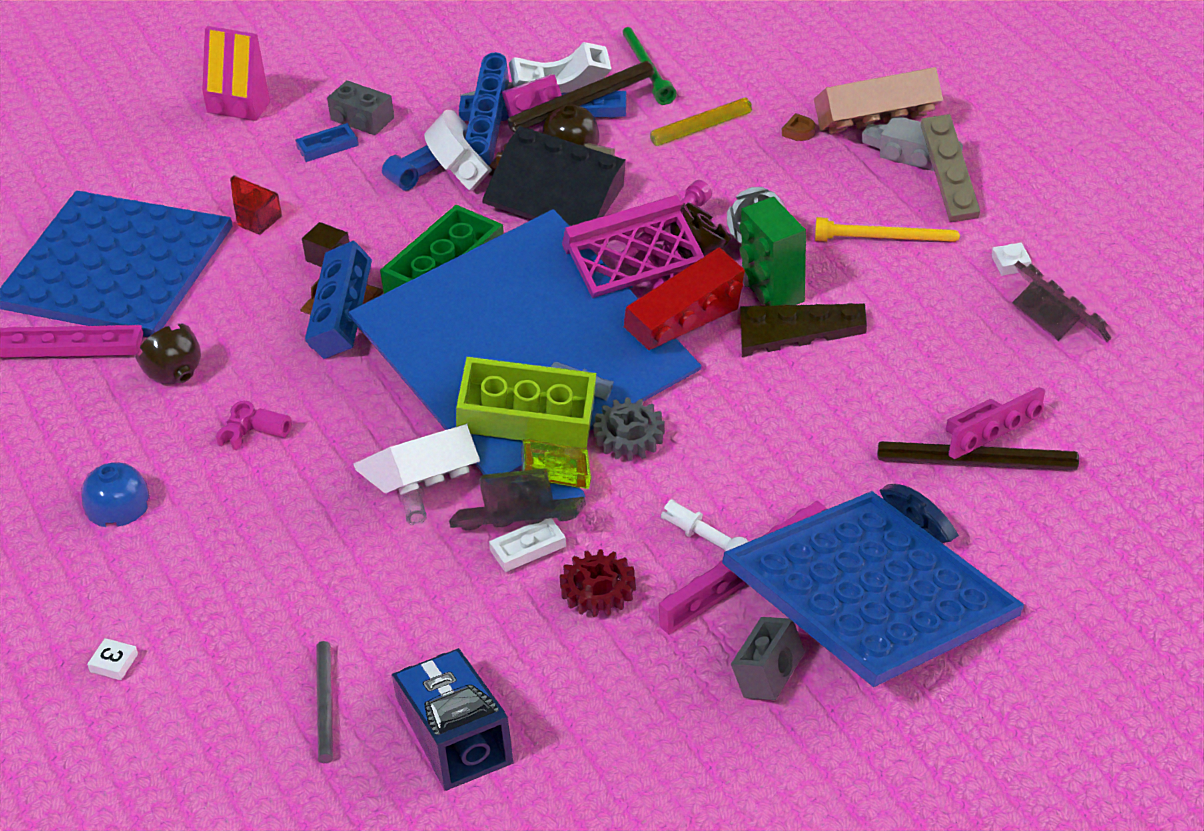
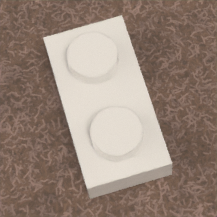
M548 516L489 541L491 553L504 572H508L566 547V537L551 516Z

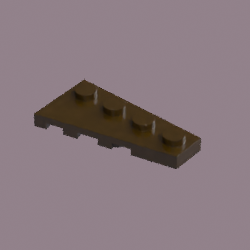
M865 303L740 306L742 357L752 356L753 350L766 348L767 352L781 350V345L797 342L798 346L811 344V341L816 338L824 337L829 341L866 334L867 332Z

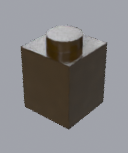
M319 222L302 237L306 261L319 267L323 265L325 252L350 242L348 232Z

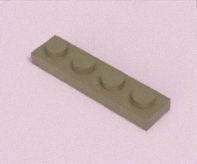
M951 115L922 118L921 129L949 222L979 218V205Z

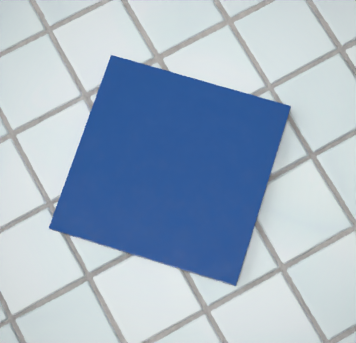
M554 209L348 312L353 322L445 430L456 427V406L466 357L551 367L554 362H559L581 371L585 368L587 372L597 373L596 376L614 381L607 401L596 396L594 397L589 431L594 429L595 415L602 414V406L606 405L612 408L613 400L615 399L620 404H623L626 397L630 398L631 403H636L639 399H643L644 402L701 370L702 365L676 338L648 350L624 328L625 309L638 299L628 287L595 298L591 297L571 254H566L562 246L565 228L569 227V225ZM589 248L579 251L583 258L595 262L598 256ZM600 260V265L608 267L602 260ZM597 271L592 276L596 286L609 283L611 277ZM471 434L480 462L475 463V465L492 485L522 469L521 449L550 454L562 447V445Z

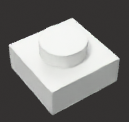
M1022 242L992 248V259L1001 276L1031 271L1032 261Z

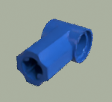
M428 145L403 158L399 155L390 156L382 166V174L400 189L407 191L417 184L420 176L434 170L441 164L432 154Z

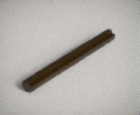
M644 61L513 115L508 118V126L514 133L519 126L529 128L545 121L548 114L558 107L566 104L581 106L654 75V66L649 61Z
M887 441L879 442L877 457L882 461L1072 471L1078 470L1079 454L1076 451L980 446L969 453L953 459L949 456L950 445Z

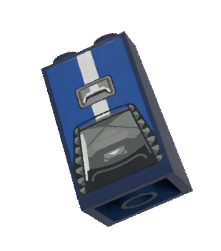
M459 648L439 654L419 664L408 666L392 674L396 699L444 791L514 764L508 716Z

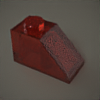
M235 175L230 178L238 226L261 235L282 217L278 193Z

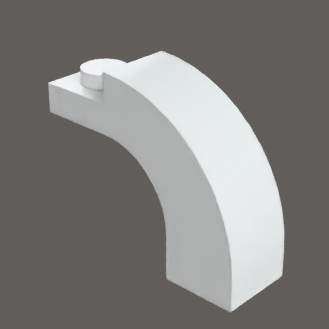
M583 42L571 55L559 61L541 63L514 57L508 63L513 86L517 87L544 76L555 74L561 93L571 92L603 79L612 70L607 48Z
M445 110L425 132V141L432 154L445 170H451L468 190H474L492 169L465 140L467 124L454 110Z

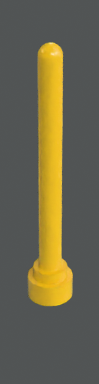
M816 217L815 241L827 242V239H833V236L956 242L960 238V233L957 230L834 224V221H828V218Z

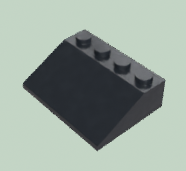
M519 126L504 149L484 194L482 203L529 219H534L554 209L569 226L600 218L606 214L624 186L626 159Z

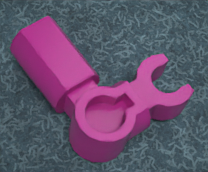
M239 401L231 407V416L227 421V426L218 430L216 440L218 446L222 447L228 439H231L230 443L233 450H238L243 443L242 436L252 429L286 438L292 428V420L290 416L261 408L255 410L254 405L249 401Z

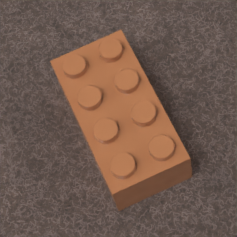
M936 67L826 87L814 98L820 132L829 130L830 134L847 131L846 128L856 125L857 129H863L868 124H873L880 120H883L884 124H888L891 118L907 115H910L911 119L928 115L927 112L934 111L935 106L943 101Z

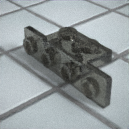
M1019 260L1014 264L1021 276L1030 285L1012 302L1013 305L1058 342L1078 321L1105 342L1111 339V336L1105 329L1108 324L1098 314L1093 313L1090 316L1086 313V307L1076 297L1072 296L1068 299L1064 296L1065 291L1055 281L1050 280L1047 283L1043 280L1044 275L1034 265L1029 264L1026 267Z
M546 468L485 474L479 479L485 507L459 509L449 520L450 528L462 527V530H473L481 525L493 524L494 527H505L518 521H525L526 524H536L549 518H557L558 521H568L579 515L586 505L585 497L553 500Z

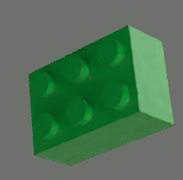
M774 196L741 208L739 229L742 235L740 255L742 267L745 269L744 286L749 287L756 294L758 301L766 306L797 305L805 302L806 229Z

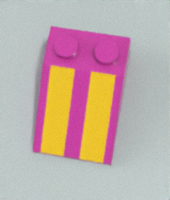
M211 26L205 28L202 92L207 113L257 121L269 105L270 98L257 34Z

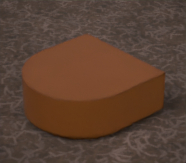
M797 113L782 127V137L795 141H807L815 135V122L811 118Z

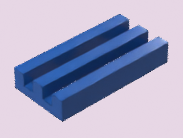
M348 123L295 139L297 149L304 156L305 162L359 146L358 139Z

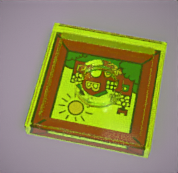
M523 439L521 447L523 478L589 489L591 472L587 449Z

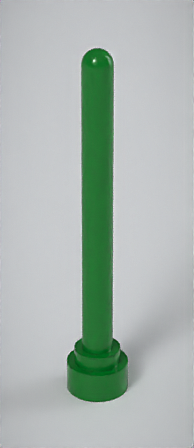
M625 27L623 35L639 62L649 61L653 64L632 28ZM654 66V75L649 77L654 85L652 94L659 104H670L676 98V89L670 81L662 79Z

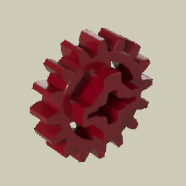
M599 549L597 555L593 556L589 551H585V558L580 559L577 556H573V565L565 564L563 566L564 574H561L559 577L562 599H567L570 609L578 606L579 614L581 615L587 610H591L593 617H597L599 611L604 610L609 616L611 615V608L616 607L619 610H623L624 601L633 600L632 592L636 591L634 567L628 566L626 557L617 560V554L614 551L608 556H604L603 549Z

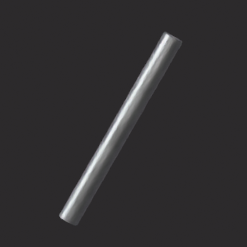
M321 641L316 645L318 761L330 763L333 760L331 645L329 642Z

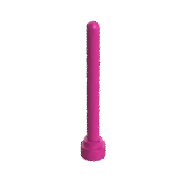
M702 180L694 181L687 187L685 198L681 200L682 205L683 203L686 205L687 202L696 206L704 205L712 197L710 186ZM671 223L664 225L662 230H666L671 225ZM643 232L636 240L649 244L653 241L654 235ZM631 246L627 256L633 258L641 250Z

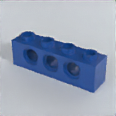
M354 240L325 252L305 336V341L323 359L351 349L354 346L358 326L349 317L348 312L363 304L372 259Z

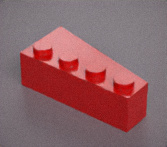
M718 247L628 305L625 309L624 328L643 346L651 350L738 310L745 269Z

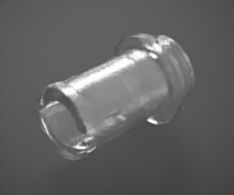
M419 484V489L403 495H400L398 491V499L403 503L405 520L410 525L421 524L427 519L422 499L424 497V489Z

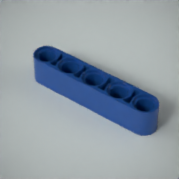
M497 52L489 53L482 59L465 137L468 144L488 166L494 158L505 104L502 92L508 89L509 84L506 57Z

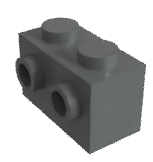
M348 80L327 97L330 119L341 124L348 123L350 127L372 135H376L394 119L391 95Z

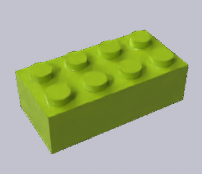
M466 357L456 406V427L467 424L470 434L587 449L597 373Z

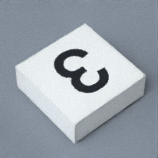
M104 638L87 665L91 673L122 680L137 657L138 652L136 646Z

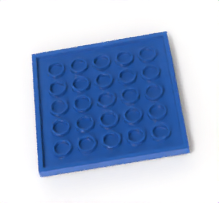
M76 190L0 287V309L85 326L141 325L143 337H149L165 326L233 227L231 217Z
M873 491L725 551L722 564L872 687H876L1021 616L1024 607L1023 603Z

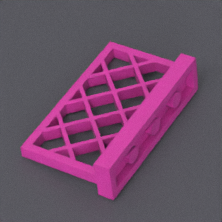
M677 195L565 228L562 246L566 254H571L592 298L682 271L704 257L680 211L682 203ZM676 222L681 231L679 236L663 231L664 225ZM646 232L654 235V239L651 245L634 239L636 234ZM658 238L675 244L671 253L654 247ZM618 240L627 245L622 254L607 248L608 243ZM631 246L647 252L643 262L627 256ZM678 246L691 250L694 257L684 259L675 255ZM589 248L599 253L595 262L583 258L579 251ZM603 254L619 260L615 270L599 264ZM651 254L667 260L665 266L659 268L647 264V261ZM623 262L639 268L638 273L633 276L620 273L619 270ZM597 271L611 277L609 283L596 286L592 278L594 272Z

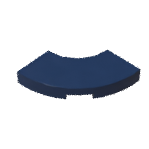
M887 484L880 489V493L886 502L941 543L951 542L959 536L943 512L918 491L901 484Z

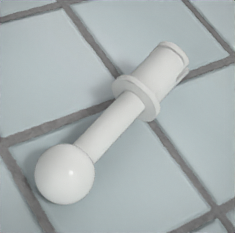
M673 499L669 500L664 507L667 512L663 511L661 514V519L667 520L685 531L687 537H691L696 533L725 551L749 542L744 537L730 538L701 521L703 517L701 512L694 513L676 503Z

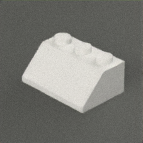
M465 424L391 446L354 463V467L357 472L384 493L399 490L400 495L419 489L418 483L423 481L425 486L428 487L444 481L443 475L448 473L451 479L465 475L470 472L468 466L480 462L469 428Z

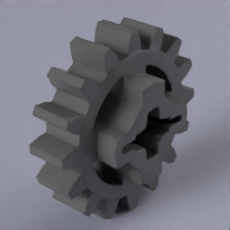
M626 397L623 404H620L616 399L613 400L612 408L606 405L602 406V414L595 415V423L593 424L596 445L603 446L605 454H609L612 451L615 452V459H619L622 455H627L629 461L633 460V455L638 454L642 459L646 458V450L655 453L656 444L663 443V434H665V421H662L661 411L654 412V404H649L646 407L643 406V399H639L636 403H631L629 397Z

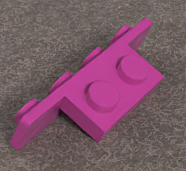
M1038 387L1003 405L993 399H989L947 419L946 431L952 434L949 456L956 459L1037 419L1044 409L1045 390Z

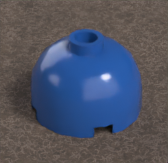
M112 462L96 467L87 475L81 488L84 512L88 519L98 526L106 527L105 523L116 522L117 527L125 526L136 521L148 508L147 501L150 499L147 484L140 472L126 463Z

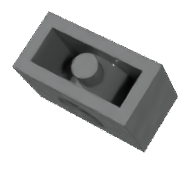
M761 617L732 661L731 666L744 698L776 700L803 657L805 650L795 623L791 619Z

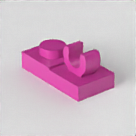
M555 74L544 76L502 92L509 117L562 96Z

